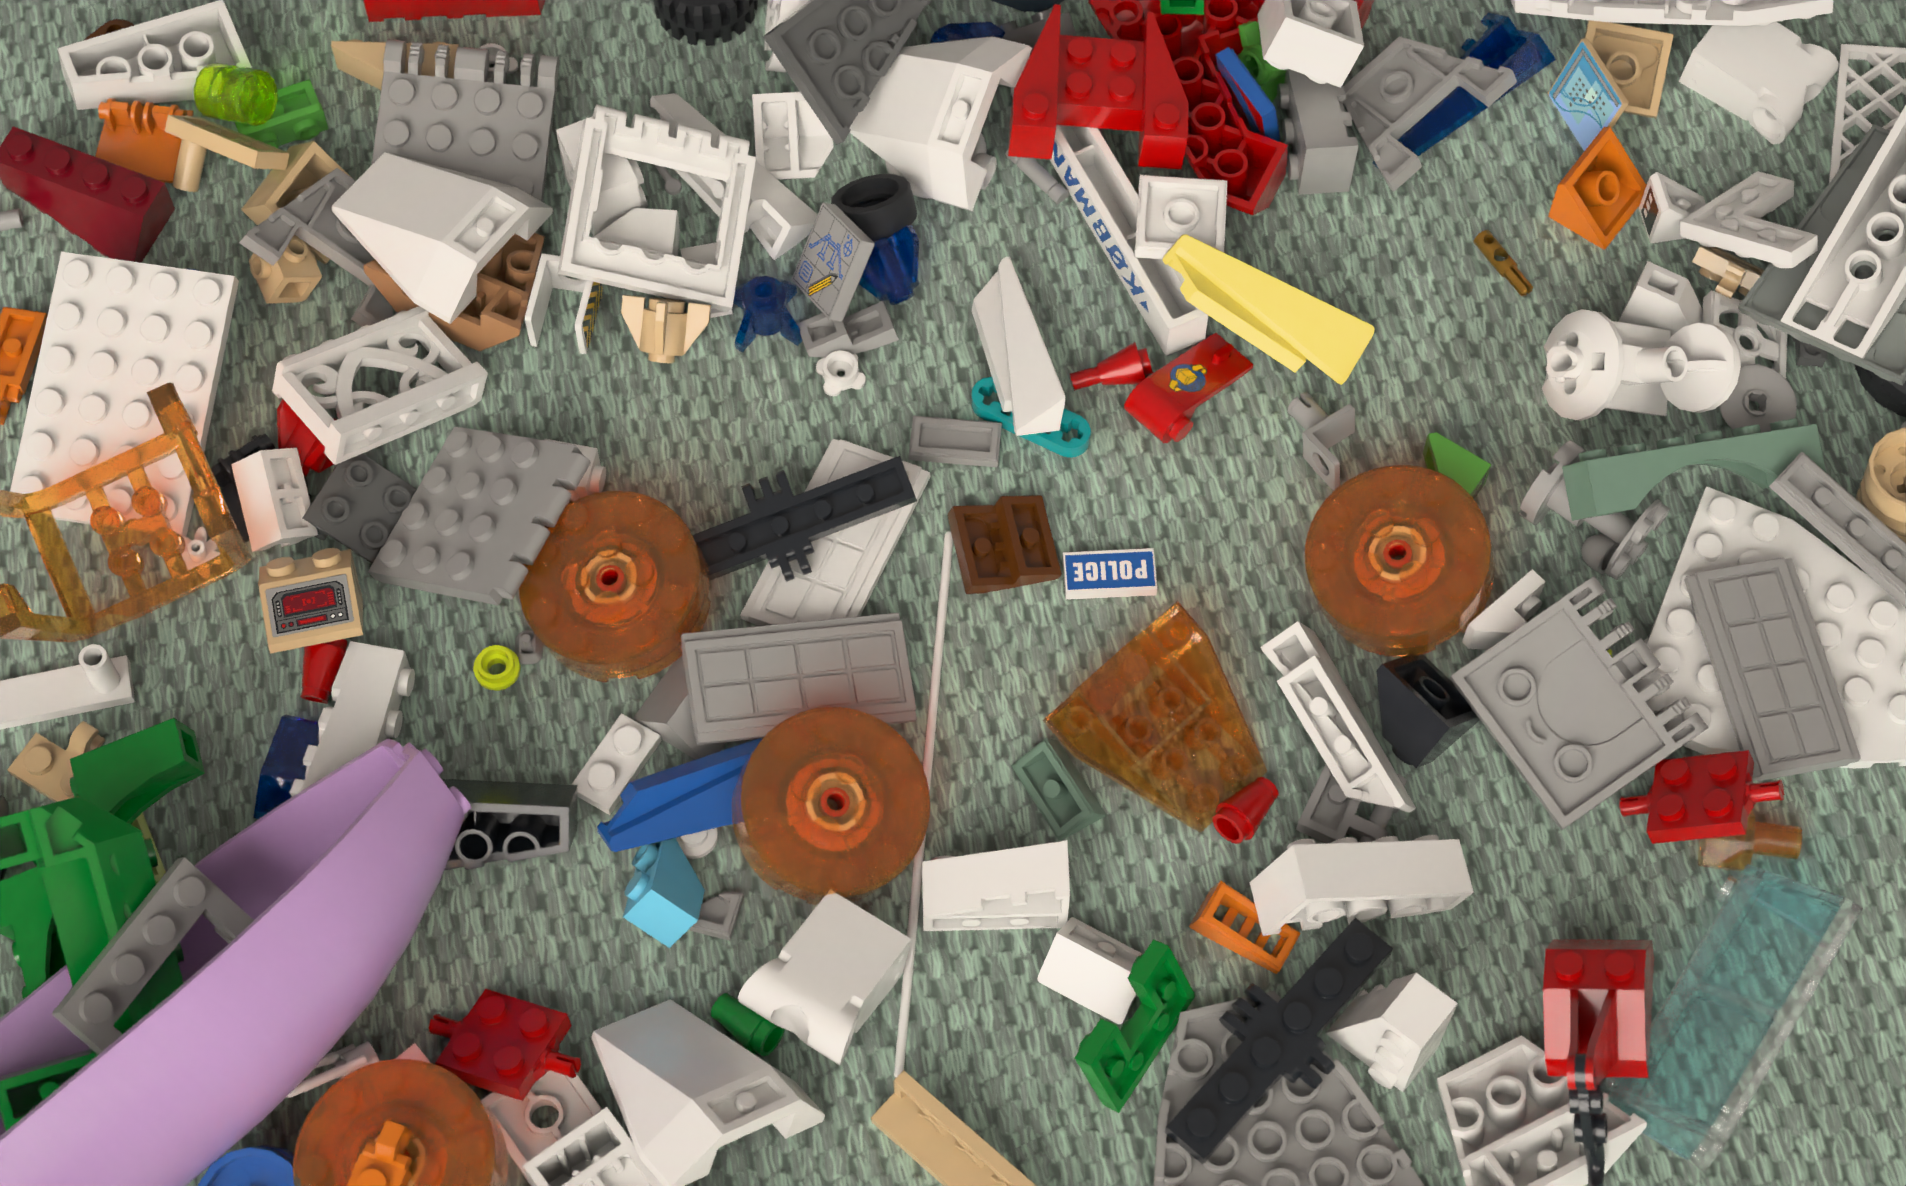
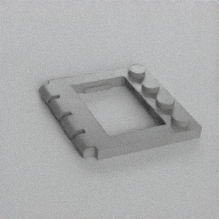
M179 858L168 869L51 1014L99 1055L123 1035L113 1025L201 915L215 926L213 930L227 943L232 942L254 920L187 858Z

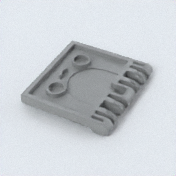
M387 39L372 164L386 152L514 186L543 202L559 75V57L541 55L538 69V87H533L535 55L524 53L520 65V85L506 84L510 63L507 51H497L494 66V82H487L489 68L488 49L458 46L455 57L454 78H447L450 59L449 45L439 44L435 53V76L421 75L422 62L424 61L423 43L412 42L408 60V74L404 73L406 41Z
M1595 576L1585 581L1450 676V680L1561 831L1709 728L1696 712L1667 732L1664 725L1685 712L1692 705L1686 697L1681 700L1678 699L1670 704L1663 713L1657 717L1646 702L1667 691L1674 681L1667 673L1641 692H1637L1633 685L1652 673L1661 664L1642 638L1614 657H1611L1607 650L1626 638L1635 629L1629 621L1625 624L1621 623L1612 629L1610 634L1599 641L1590 629V626L1611 615L1617 605L1609 598L1581 617L1578 612L1606 592Z

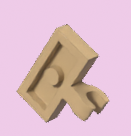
M1701 245L1692 263L1701 266L1700 274L1719 282L1715 292L1730 299L1735 294L1739 285L1738 291L1746 296L1765 271L1718 247H1705Z
M84 721L73 731L66 751L40 734L35 733L7 770L12 776L54 802L73 798L74 795L70 787V778L73 777L70 759L99 748L105 739L98 735L99 731Z

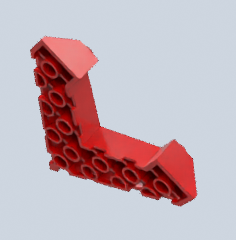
M1088 0V4L1111 39L1142 41L1147 12L1154 13L1189 103L1188 141L1184 156L1199 179L1227 180L1226 206L1250 215H1255L1267 209L1286 176L1288 145L1248 131L1242 117L1239 118L1232 104V96L1220 71L1217 72L1215 65H1218L1216 54L1227 47L1232 48L1237 56L1242 52L1244 47H1242L1238 26L1249 21L1258 22V13L1265 0H1204V15L1161 14L1160 0ZM1353 0L1357 2L1361 30L1369 17L1374 0Z

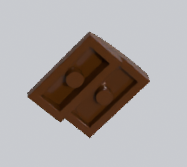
M1042 495L1000 496L995 505L953 506L947 514L966 594L989 593L1059 579L1062 575Z

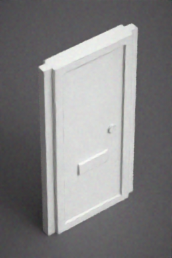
M832 439L805 492L894 457L842 439L839 441ZM902 461L917 502L812 541L814 553L806 555L812 570L811 573L803 575L797 559L789 563L795 579L786 582L780 566L771 568L768 561L740 614L741 619L757 626L861 616L931 477L930 472L922 470L917 465Z

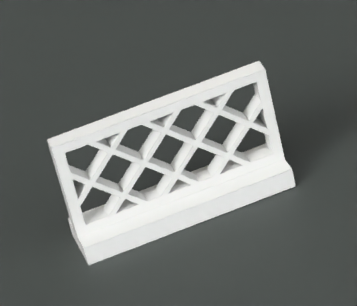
M1841 44L1829 183L1858 146V144L1854 146L1842 135L1843 132L1856 124L1867 134L1872 124L1865 117L1878 108L1892 120L1882 128L1891 131L1901 114L1888 102L1900 93L1906 96V78H1901L1891 68L1898 62L1906 63V48ZM1848 60H1867L1874 68L1859 76L1848 66ZM1880 74L1894 85V87L1882 95L1868 84ZM1848 79L1851 83L1846 86ZM1859 89L1872 102L1857 111L1845 98ZM1844 113H1845V115L1848 116V118L1845 119V120H1844ZM1841 148L1845 151V153L1842 154V155H1841Z

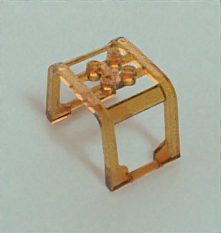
M166 383L147 392L164 431L163 434L45 489L26 494L0 490V516L25 518L67 616L33 613L14 585L0 584L1 639L53 642L85 640L135 620L238 571L252 559L248 546L229 512L222 496L221 488L215 480L198 441L196 427L174 383ZM174 453H177L194 494L191 496L208 535L216 543L220 552L219 556L188 570L182 557V553L185 550V540L180 533L172 529L165 513L168 506L167 499L162 492L152 487L144 469ZM128 476L135 492L132 496V507L143 517L126 521L120 511L111 507L103 487ZM85 495L93 510L90 517L91 527L102 536L109 553L108 567L112 573L122 578L130 598L97 613L93 608L52 512L53 509ZM149 542L153 553L164 559L171 578L146 589L140 575L144 568V560L131 547L143 546Z

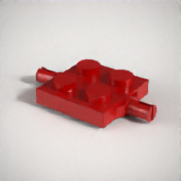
M1745 750L1664 759L1655 765L1653 785L1647 795L1620 797L1619 805L1623 817L1649 814L1646 832L1651 843L1656 844L1746 835L1748 816L1756 802L1784 800L1785 793L1781 780L1753 783L1754 761L1750 751Z
M485 989L468 1015L462 1020L457 1021L444 1017L441 1014H435L433 1016L434 1020L431 1019L429 1023V1032L431 1034L450 1039L435 1062L440 1075L520 1101L525 1099L534 1083L547 1072L553 1071L569 1076V1078H575L577 1076L576 1072L579 1073L580 1058L559 1053L560 1043L572 1026L567 1013Z

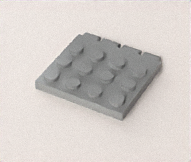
M454 426L411 498V502L402 512L387 541L380 549L368 573L375 580L385 584L493 605H499L502 598L513 599L529 572L522 564L533 565L550 535V531L544 526L555 527L572 497L571 493L566 489L575 490L591 464L590 460L582 454L576 445Z

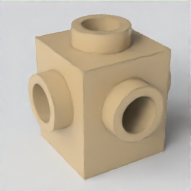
M296 235L292 237L282 256L273 266L255 253L249 259L251 273L258 282L266 304L304 301L322 278L316 256L311 251L309 244Z

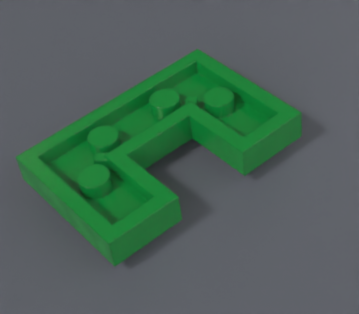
M1154 939L1144 954L1136 958L1132 965L1131 973L1127 978L1141 1002L1132 1018L1127 1019L1120 1030L1116 1024L1100 1018L1092 1032L1082 1039L1078 1053L1074 1057L1101 1103L1117 1113H1120L1178 1024L1180 1012L1186 1011L1196 996L1170 946Z

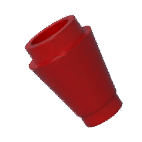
M346 639L304 647L301 698L313 702L328 703L329 697L332 694V685L346 653L348 645Z
M1257 777L1253 782L1217 805L1216 814L1213 816L1215 829L1223 838L1234 844L1252 839L1274 801L1279 796L1277 787L1269 779Z

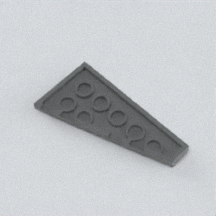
M810 0L763 36L836 145L845 141L851 131L849 128L858 113L862 112L871 99L869 97L880 78L886 75L917 25V18L924 7L929 5L932 0Z

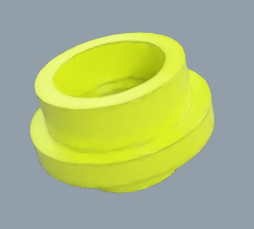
M500 645L488 646L475 659L473 666L474 675L478 683L484 688L494 691L503 690L513 685L518 679L520 662L515 652ZM501 663L506 666L505 670L500 674L492 675L489 673L490 667L494 664Z

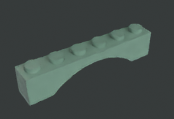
M1797 418L1769 423L1771 431L1761 432L1760 424L1732 429L1733 437L1723 438L1722 430L1694 435L1695 443L1685 444L1684 436L1656 441L1657 449L1646 451L1645 442L1617 447L1618 455L1607 457L1606 449L1579 453L1580 462L1562 466L1571 519L1574 521L1636 509L1647 493L1661 480L1680 468L1689 465H1707L1723 468L1746 477L1762 489L1770 488L1769 486L1801 452L1806 454L1826 472L1817 424L1798 426Z

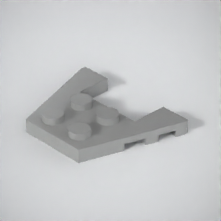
M1399 36L1344 85L1346 100L1343 101V105L1346 111L1350 112L1352 122L1389 189L1394 192L1422 167L1419 157L1397 141L1457 86H1461L1486 106L1490 107L1517 80L1514 72L1509 68L1500 66L1498 70L1484 66L1482 60L1469 56L1465 60L1447 55L1445 49Z
M336 168L302 192L289 204L271 214L261 224L250 229L239 243L273 266L282 256L292 237L296 235L369 286L351 320L361 327L373 325L392 317L393 307L364 272V265L374 260V258L332 212V205L356 182Z

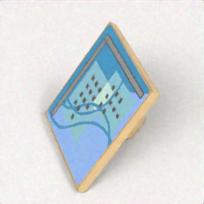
M1588 38L1581 39L1548 91L1549 97L1584 151L1603 127L1610 126L1611 129L1629 104Z

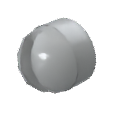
M1604 534L1590 536L1582 544V559L1590 568L1599 574H1604L1619 544Z

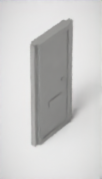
M1783 557L1696 572L1695 575L1686 576L1684 581L1740 751L1749 750L1754 761L1752 780H1769L1847 766L1849 763L1859 762L1861 757L1792 558L1785 559Z
M899 613L684 633L681 635L683 662L697 745L908 723L917 720L903 625Z

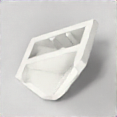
M801 92L752 94L756 162L777 180L815 178L833 149V139Z

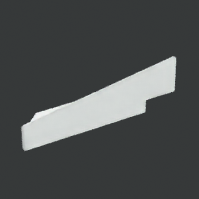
M678 94L656 95L650 99V106L655 108L660 114V120L670 122L669 137H673L677 124L711 131V147H715L719 134L725 135ZM755 162L744 233L748 232L749 228H751L765 250L775 260L810 234L818 214L759 163ZM674 169L720 217L727 181Z

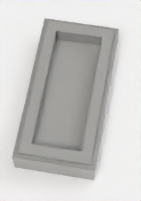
M913 415L909 460L998 467L1002 423Z

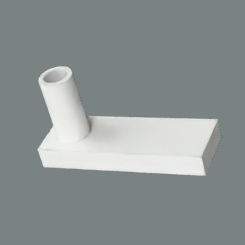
M91 644L84 647L79 653L78 660L80 665L1 680L0 730L134 703L131 666L127 655L110 658L102 646Z

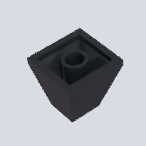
M1420 651L1382 663L1376 670L1382 736L1392 745V751L1396 757L1408 765L1418 768L1433 762L1480 721L1453 682Z

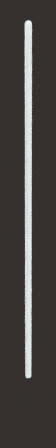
M947 531L944 538L907 937L911 938V943L903 971L894 1066L895 1077L904 1070L922 881V861L924 860L953 549L951 531Z

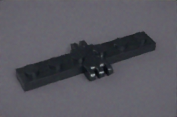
M897 456L795 496L784 470L775 473L776 481L781 490L773 492L767 476L758 480L764 495L756 499L755 490L750 483L741 486L751 513L647 552L659 569L662 581L660 597L665 598L765 559H768L771 568L780 566L786 582L795 579L789 563L797 559L803 575L811 573L812 570L806 555L814 553L812 541L917 502L901 457Z
M1354 918L1278 1003L1257 985L1251 983L1244 992L1257 1007L1254 1008L1246 1000L1238 997L1232 1004V1008L1245 1020L1241 1022L1228 1011L1219 1018L1221 1024L1242 1043L1166 1126L1165 1133L1203 1165L1282 1076L1291 1083H1295L1300 1078L1311 1088L1316 1089L1323 1080L1310 1065L1313 1064L1326 1075H1329L1335 1068L1333 1061L1322 1053L1326 1045L1318 1037L1319 1034L1387 960L1393 948L1357 918Z

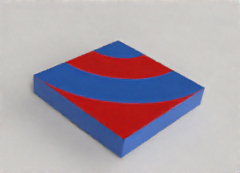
M1227 47L1216 54L1218 70L1232 96V104L1238 116L1242 117L1248 130L1281 142L1276 107L1232 48Z

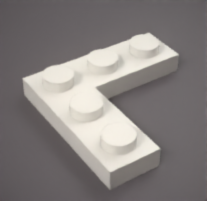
M1759 171L1680 221V237L1697 241L1705 247H1718L1735 252L1740 257H1753L1764 260L1778 268L1792 269L1818 251V235L1760 219L1794 197V181Z

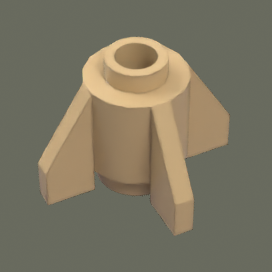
M623 295L621 314L639 350L649 353L648 360L652 362L674 363L675 356L685 355L710 322L711 305L689 302L688 312H684V301L669 298H649V308H645L646 297Z

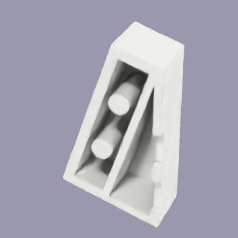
M1068 840L956 857L948 855L938 856L929 861H922L923 931L1062 928L1068 921L1070 902Z
M1414 973L1393 980L1387 988L1380 984L1376 985L1370 993L1361 990L1325 1034L1369 1066L1368 1073L1378 1084L1388 1089L1395 1086L1401 1092H1404L1438 1049L1458 1003L1421 975Z

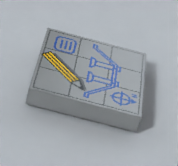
M823 202L791 280L829 320L842 322L875 243L835 204Z

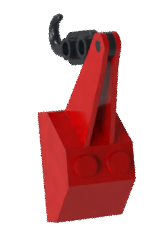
M1553 939L1546 948L1543 979L1546 1069L1548 1076H1567L1570 1114H1574L1575 1143H1583L1588 1186H1603L1604 1143H1607L1608 1119L1607 1113L1603 1112V1086L1600 1082L1604 1077L1649 1078L1654 973L1652 940Z

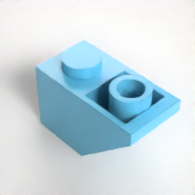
M676 838L643 845L639 848L632 861V865L636 867L634 876L629 881L624 892L628 899L623 918L668 948L698 921L705 892Z

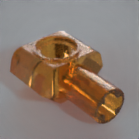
M1752 809L1748 816L1746 835L1735 836L1736 840L1732 841L1723 837L1699 839L1698 866L1748 872L1750 871L1753 854L1798 859L1802 846V829L1800 826L1755 821Z

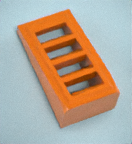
M1222 881L1210 889L1189 925L1197 933L1275 974L1280 972L1301 934L1288 924H1284L1281 927V932L1278 934L1281 937L1271 954L1263 950L1270 935L1262 936L1261 931L1254 943L1249 941L1247 937L1254 924L1260 925L1255 903ZM1220 904L1228 908L1221 922L1213 917ZM1237 914H1240L1246 918L1238 932H1235L1230 926Z

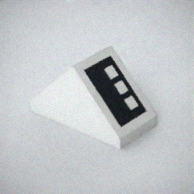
M1658 172L1650 176L1639 206L1650 244L1684 239L1680 237V221L1706 205L1703 196Z

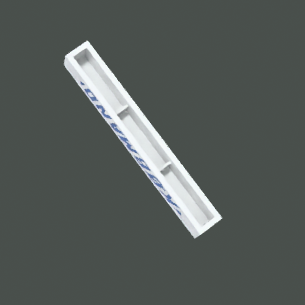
M1011 87V92H1010V93H1011L1012 97H1013V93H1014V88ZM1056 125L1052 160L1050 161L1165 356L1205 340L1208 315L1185 299L1180 290L1185 280L1182 274L1169 265H1165L1162 259L1135 257L1138 194L1098 128Z

